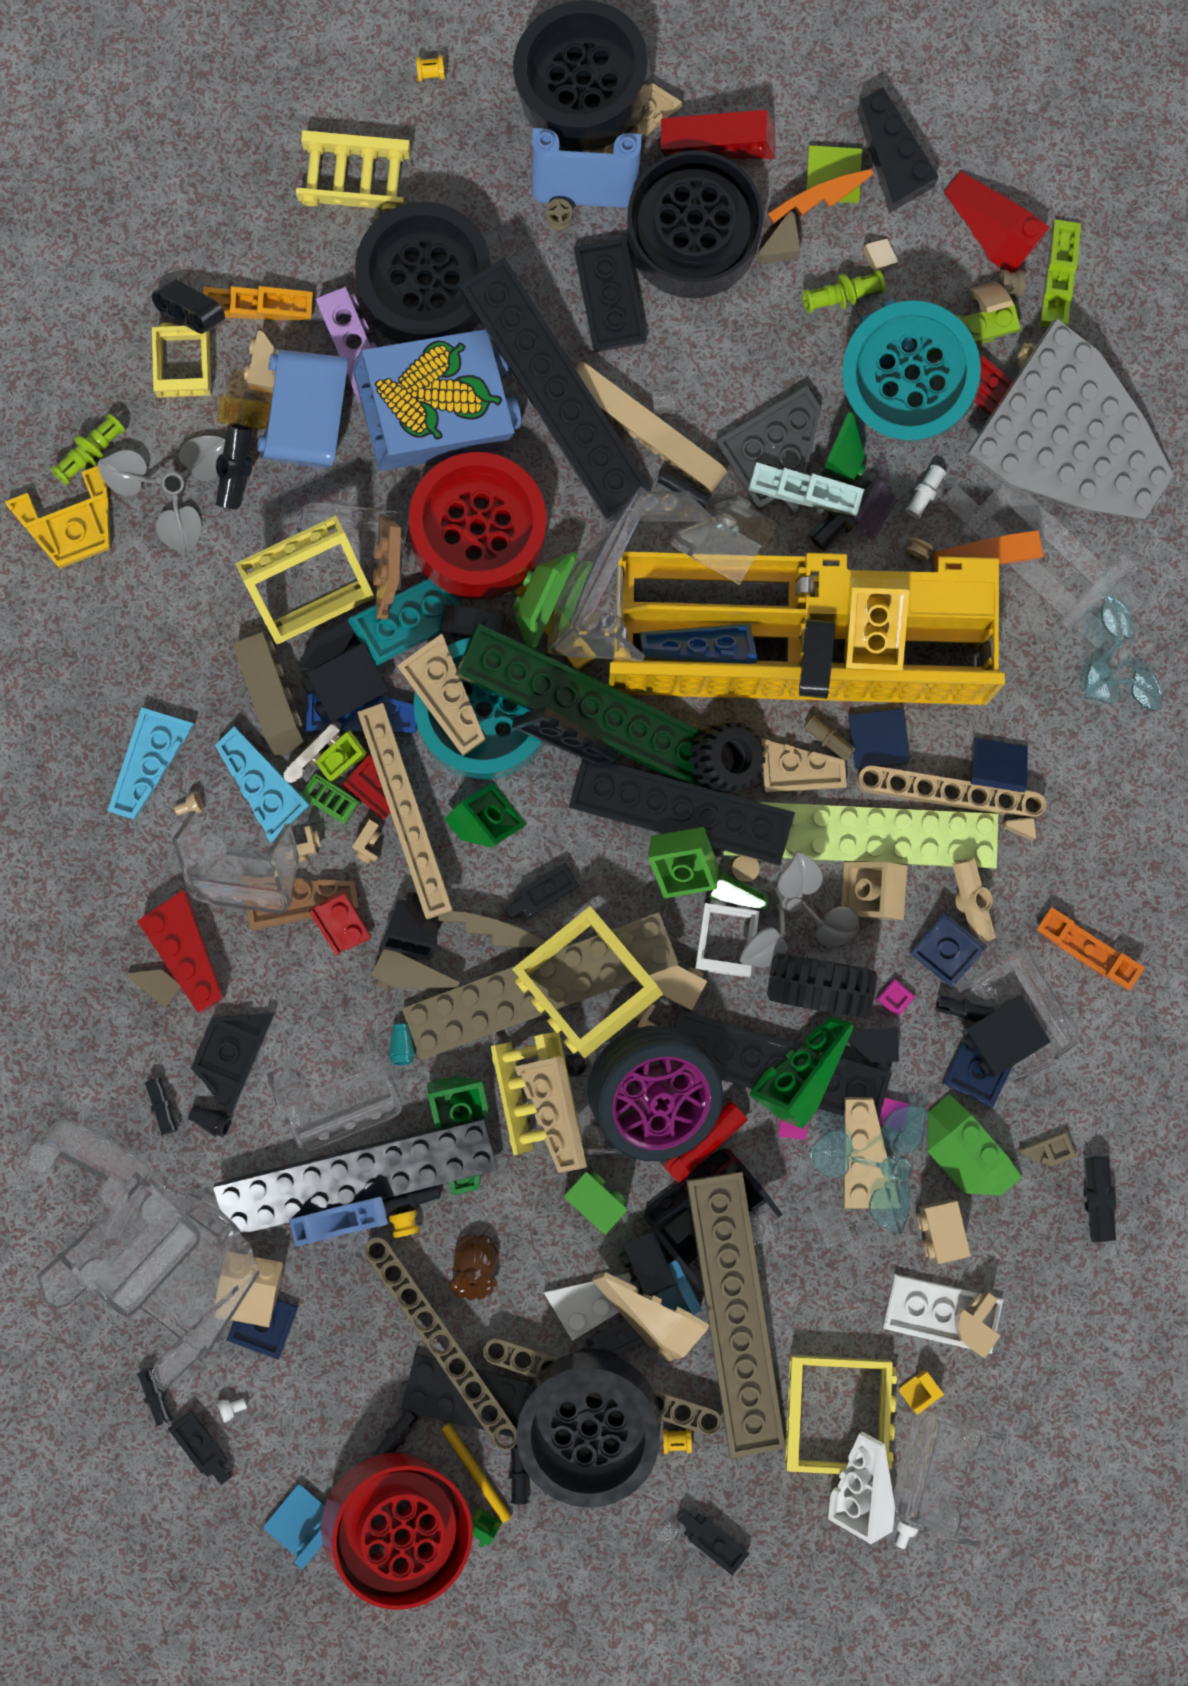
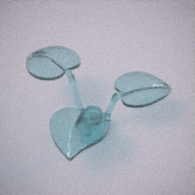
M1104 596L1101 606L1102 624L1111 636L1117 637V641L1100 660H1095L1090 664L1087 672L1080 675L1079 682L1084 690V698L1097 700L1105 704H1113L1120 697L1119 684L1129 683L1132 685L1131 695L1139 705L1151 711H1159L1162 709L1161 691L1156 678L1149 671L1137 669L1133 673V678L1116 680L1113 677L1112 671L1105 663L1123 643L1124 638H1133L1135 626L1130 612L1120 601L1110 596Z
M908 1106L899 1108L887 1116L883 1124L882 1133L887 1140L891 1141L889 1148L896 1157L889 1156L882 1163L850 1156L853 1151V1143L847 1134L840 1131L825 1133L812 1145L810 1150L814 1166L819 1172L828 1177L839 1178L846 1175L849 1169V1161L880 1168L883 1176L890 1180L884 1183L885 1189H877L872 1194L869 1202V1212L877 1224L897 1234H902L905 1228L910 1207L909 1192L905 1185L900 1182L906 1181L912 1172L911 1164L899 1152L911 1153L921 1145L925 1133L927 1109Z

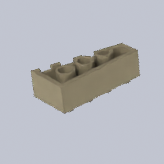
M263 632L232 643L264 737L274 756L277 757L306 746L299 728L303 726L298 711H293L290 704L294 702L289 686L284 688L282 679L286 678L280 663L276 664L273 656L278 654L272 639L267 641Z

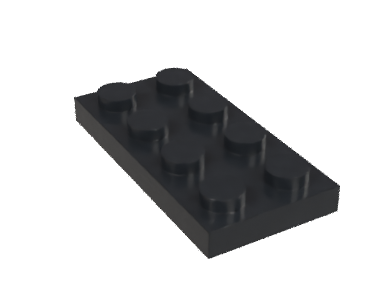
M627 238L574 246V255L593 353L645 344L646 335Z

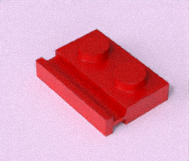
M982 355L980 357L981 383L974 403L991 416L1013 381Z
M368 755L343 785L385 821L391 812L373 758Z
M345 890L321 901L319 905L309 908L310 915L336 956L346 949L349 950L371 938L369 929Z

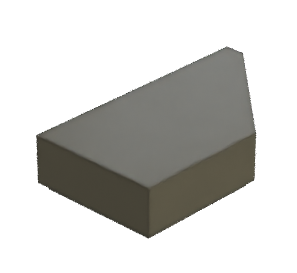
M162 969L132 972L126 975L128 979L165 1008L169 1006L182 990L178 982Z
M1067 1131L1018 1149L1020 1154L1050 1167L1077 1157Z

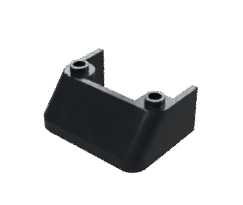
M730 1149L716 1151L692 1170L687 1177L679 1183L677 1182L652 1202L644 1212L646 1223L695 1285L699 1280L688 1265L698 1257L686 1180L742 1171L749 1212L759 1209L766 1203L778 1218L783 1215L765 1189Z

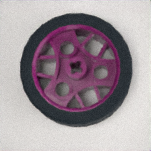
M645 1026L633 1029L617 1037L604 1048L595 1061L589 1076L587 1091L589 1105L606 1138L617 1150L634 1159L665 1161L677 1158L693 1150L712 1131L722 1110V1082L714 1064L692 1037L675 1028ZM661 1060V1064L649 1066L650 1062ZM678 1075H683L681 1079L674 1081ZM636 1080L634 1085L627 1087L629 1082ZM685 1099L688 1100L682 1110H680L679 1107ZM631 1105L636 1109L635 1112L621 1119L618 1118ZM660 1116L657 1121L651 1122L653 1118Z

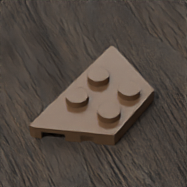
M379 516L378 542H375L373 551L374 558L378 559L377 569H374L373 585H377L376 619L385 620L388 618V604H392L400 573L401 527L395 521H392L389 516Z

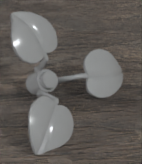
M200 436L187 441L180 449L178 455L181 464L187 468L180 474L168 473L163 479L143 477L147 470L146 462L140 454L131 450L118 451L99 460L98 468L104 482L114 492L123 496L138 494L141 489V481L161 484L162 491L166 495L172 496L174 511L166 510L160 514L156 522V532L165 545L181 555H188L199 540L202 527L201 519L193 507L186 506L179 509L177 495L184 487L183 478L190 472L199 481H211L218 476L216 460L224 452L225 439L217 436Z
M795 852L792 860L781 873L774 891L775 896L780 902L776 906L779 911L780 932L778 933L775 928L769 927L753 936L741 953L739 960L742 964L769 967L772 966L773 957L777 953H786L787 943L782 939L785 936L784 910L796 912L802 907L821 925L816 930L815 937L824 946L836 947L843 945L853 939L860 929L859 919L852 909L848 907L834 908L822 920L805 904L802 898L803 894L815 893L822 884L823 875L815 861L804 853Z

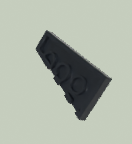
M546 706L513 718V729L593 764L602 766L616 761L618 751Z

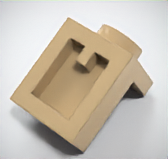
M370 819L352 846L357 851L355 857L367 864L371 860L375 863L378 862L379 857L366 849L368 846L373 848L381 836V833L378 832L380 826Z

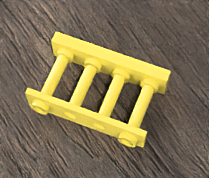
M302 130L301 142L303 149L310 153L306 188H296L298 201H301L302 204L312 207L318 206V203L377 208L382 209L385 213L405 204L404 197H397L400 162L403 159H410L411 148L409 140ZM323 152H334V155H336L333 191L317 189L320 155ZM350 154L361 155L363 158L360 193L344 192L347 157ZM377 157H387L390 161L386 196L370 194L373 162Z
M552 1032L534 1036L536 1045L513 1050L511 1042L491 1046L492 1060L497 1074L513 1155L534 1151L533 1142L543 1141L547 1137L544 1129L530 1132L527 1115L535 1114L537 1111L534 1103L524 1104L521 1088L526 1087L523 1077H519L515 1070V1061L538 1056L539 1061L563 1056L582 1141L560 1033Z

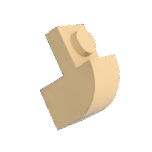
M987 1291L975 1295L969 1305L972 1308L969 1313L959 1307L955 1316V1330L959 1339L984 1359L1001 1336L982 1323L998 1300Z

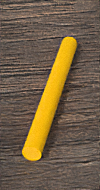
M449 1422L441 1428V1431L503 1523L508 1521L512 1515Z

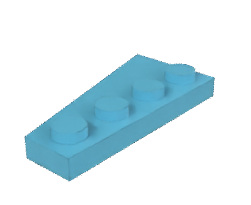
M141 707L107 811L136 820L195 724Z
M234 726L215 745L231 775L234 776L240 786L244 798L248 800L256 819L265 830L270 843H273L311 804L290 782L288 783V781L283 779L284 776L238 727Z

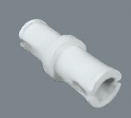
M931 465L922 483L917 484L915 488L916 493L905 509L909 516L920 519L929 501L934 500L936 496L935 491L946 475V471L943 468Z

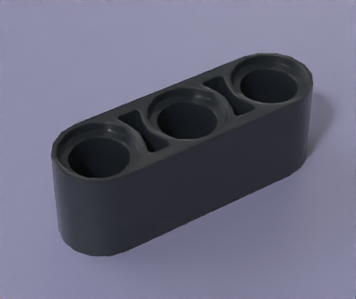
M173 280L152 293V301L161 313L199 334L207 332L225 319L224 311L218 302L178 280Z
M808 618L806 620L799 696L828 698L835 633L834 621Z

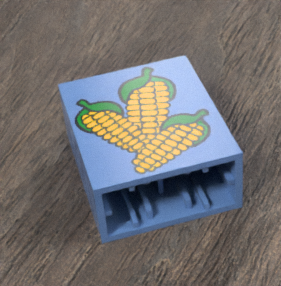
M485 330L365 349L361 351L352 368L379 472L446 460L463 453L489 452L503 449L515 433L514 430L519 429L521 426V413L515 397L505 398L501 378L507 376V364L497 348L492 346L490 337Z

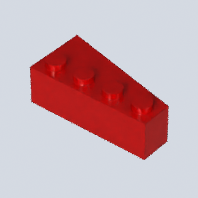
M767 110L661 118V151L665 157L678 152L699 150L712 152L727 159H775V126Z
M182 890L137 921L198 1013L203 1014L225 999L188 892Z

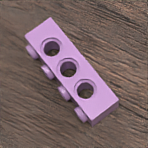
M346 287L316 298V302L339 357L348 359L347 377L357 401L360 403L361 400L352 368L362 350L377 347L375 342L369 343L366 334L370 333L365 318L359 319L356 310L360 309L354 293L349 295ZM347 315L351 317V321L348 324L342 325L338 323V319L341 316ZM356 339L362 342L361 346L357 349L348 347L349 342Z

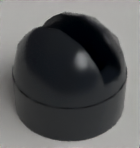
M576 1054L566 1055L569 1077L579 1076L585 1072L586 1062L582 1056Z

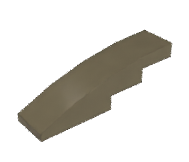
M451 911L438 916L439 922L466 923V934L493 936V947L537 949L546 942L521 928L493 918L458 911Z

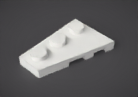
M630 1273L615 1276L631 1284L630 1279H632ZM593 1281L544 1292L572 1341L619 1313Z

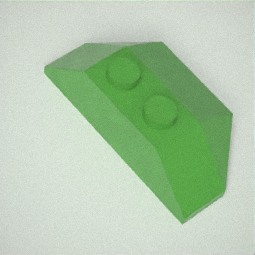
M568 553L537 565L535 571H528L523 585L527 586L524 596L518 594L512 610L516 611L514 619L525 646L536 650L578 553Z
M947 1094L928 1111L927 1152L963 1193L1002 1196L1022 1178L1009 1157L975 1118L950 1094Z

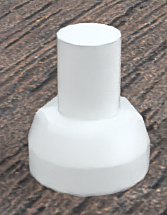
M244 1398L231 1403L229 1400L217 1401L224 1423L230 1421L234 1417V1413L247 1409Z
M899 1517L897 1522L899 1535L895 1545L905 1549L909 1538L914 1537L918 1533L919 1524L913 1520Z

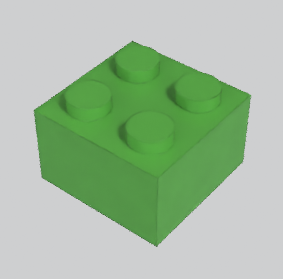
M704 827L651 836L648 859L664 898L717 890L719 866Z
M585 1170L566 1191L564 1198L606 1235L627 1212L628 1209L624 1205L627 1200L615 1189L609 1192L604 1187L606 1181L595 1170L591 1174Z

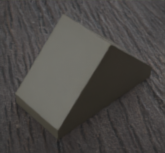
M791 211L759 251L757 261L760 264L798 259L800 253L795 214Z

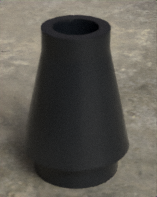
M198 1105L192 1107L188 1116L189 1120L199 1125L213 1137L220 1136L223 1138L232 1123V1117L228 1116L227 1112Z

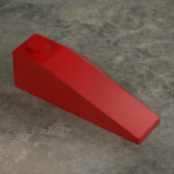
M962 171L959 172L944 191L959 216L963 218L972 231L974 238L978 240L986 252V256L1001 270L1015 273L1044 238L1049 229V226L1031 212Z

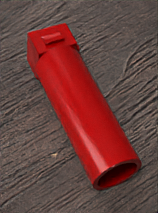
M729 1100L722 1107L716 1125L705 1140L693 1150L677 1158L660 1161V1163L679 1183L744 1125L748 1119Z

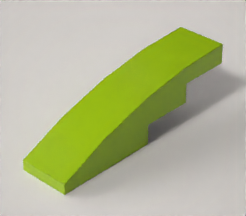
M1054 220L1042 298L1041 327L1048 328L1055 319L1068 326L1074 277L1078 264L1081 223Z

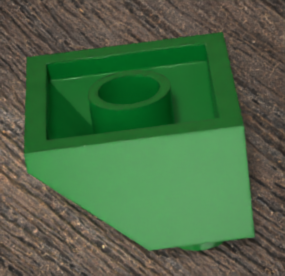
M848 412L822 474L852 485L854 479L860 481L866 466L861 464L865 455L854 414Z
M494 783L489 784L463 800L444 818L460 840L491 848L527 825Z

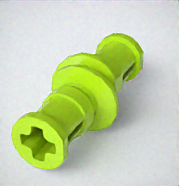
M880 270L874 271L872 275L861 278L855 277L851 280L845 274H840L834 285H825L812 291L808 289L802 290L804 309L809 314L813 313L814 309L825 306L830 307L838 303L840 308L845 310L847 308V300L851 305H855L856 299L877 292L879 295L885 293L884 277Z
M108 413L106 420L96 429H93L86 438L76 435L74 441L77 447L70 450L66 457L56 466L52 465L49 468L50 471L62 484L67 486L70 484L69 480L79 470H83L88 462L94 467L97 466L93 457L105 458L100 451L104 450L119 433H125L124 427L113 415ZM111 426H113V428L106 435L102 436V434H104ZM71 463H73V465L66 472L62 473V471H64Z

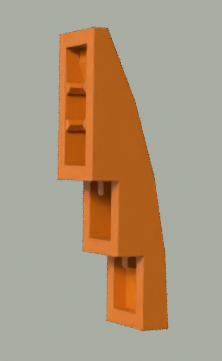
M869 169L843 175L818 184L792 197L771 211L767 218L772 224H775L793 209L801 217L821 201L829 209L874 173Z

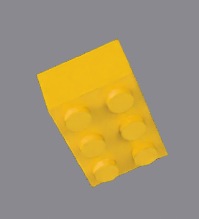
M850 577L844 651L846 668L903 671L910 592L907 579Z

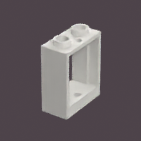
M711 899L710 904L705 903L703 906L695 969L749 978L752 969L750 965L704 959L710 913L749 918L747 945L757 933L760 911L753 910L754 907L740 904L737 905V908L726 906V901Z

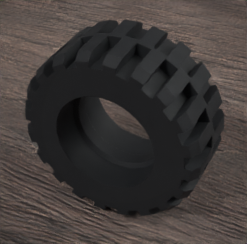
M777 953L772 960L767 996L770 1001L791 1006L867 1018L872 1013L878 976L876 971L866 968Z

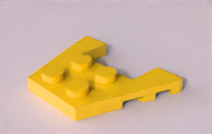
M98 466L81 472L91 498L41 518L38 517L28 493L5 501L6 506L59 569L111 549L108 485L102 479Z

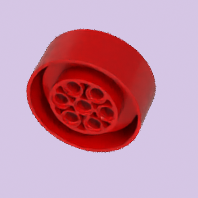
M469 452L455 455L434 466L422 478L415 489L409 508L411 547L415 560L422 572L440 589L466 599L495 598L520 586L524 582L528 571L535 570L542 556L547 521L545 502L533 478L513 461L485 452ZM479 500H484L489 505L484 509H479L474 504ZM457 509L464 514L460 518H453L449 513ZM505 516L509 518L510 522L506 525H500L496 522V519ZM474 526H481L485 529L480 535H475L470 530ZM450 535H455L460 540L456 544H449L445 539ZM496 542H502L506 545V548L502 551H496L492 548V545ZM475 551L481 557L476 561H472L467 558V554Z
M386 1453L358 1463L337 1482L324 1507L321 1535L329 1562L343 1582L357 1597L380 1608L403 1610L415 1608L436 1599L456 1581L465 1567L470 1554L473 1526L470 1511L464 1497L456 1486L435 1466L414 1455ZM407 1500L405 1509L396 1511L398 1502ZM381 1514V1522L376 1526H371L372 1518ZM423 1515H431L428 1523L419 1525V1520ZM399 1529H406L405 1535L401 1539H394V1535ZM428 1542V1549L424 1553H418L419 1546L422 1543ZM376 1543L381 1544L380 1550L376 1554H369V1549L372 1545ZM403 1557V1564L399 1568H393V1562L397 1558Z

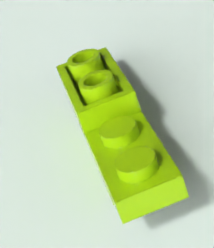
M1014 303L1013 306L989 313L979 312L965 317L957 316L972 334L976 345L993 342L995 338L1021 331ZM912 338V341L915 345V349L913 350L914 352L917 349L918 343L915 339ZM932 349L928 352V355L942 353V351Z

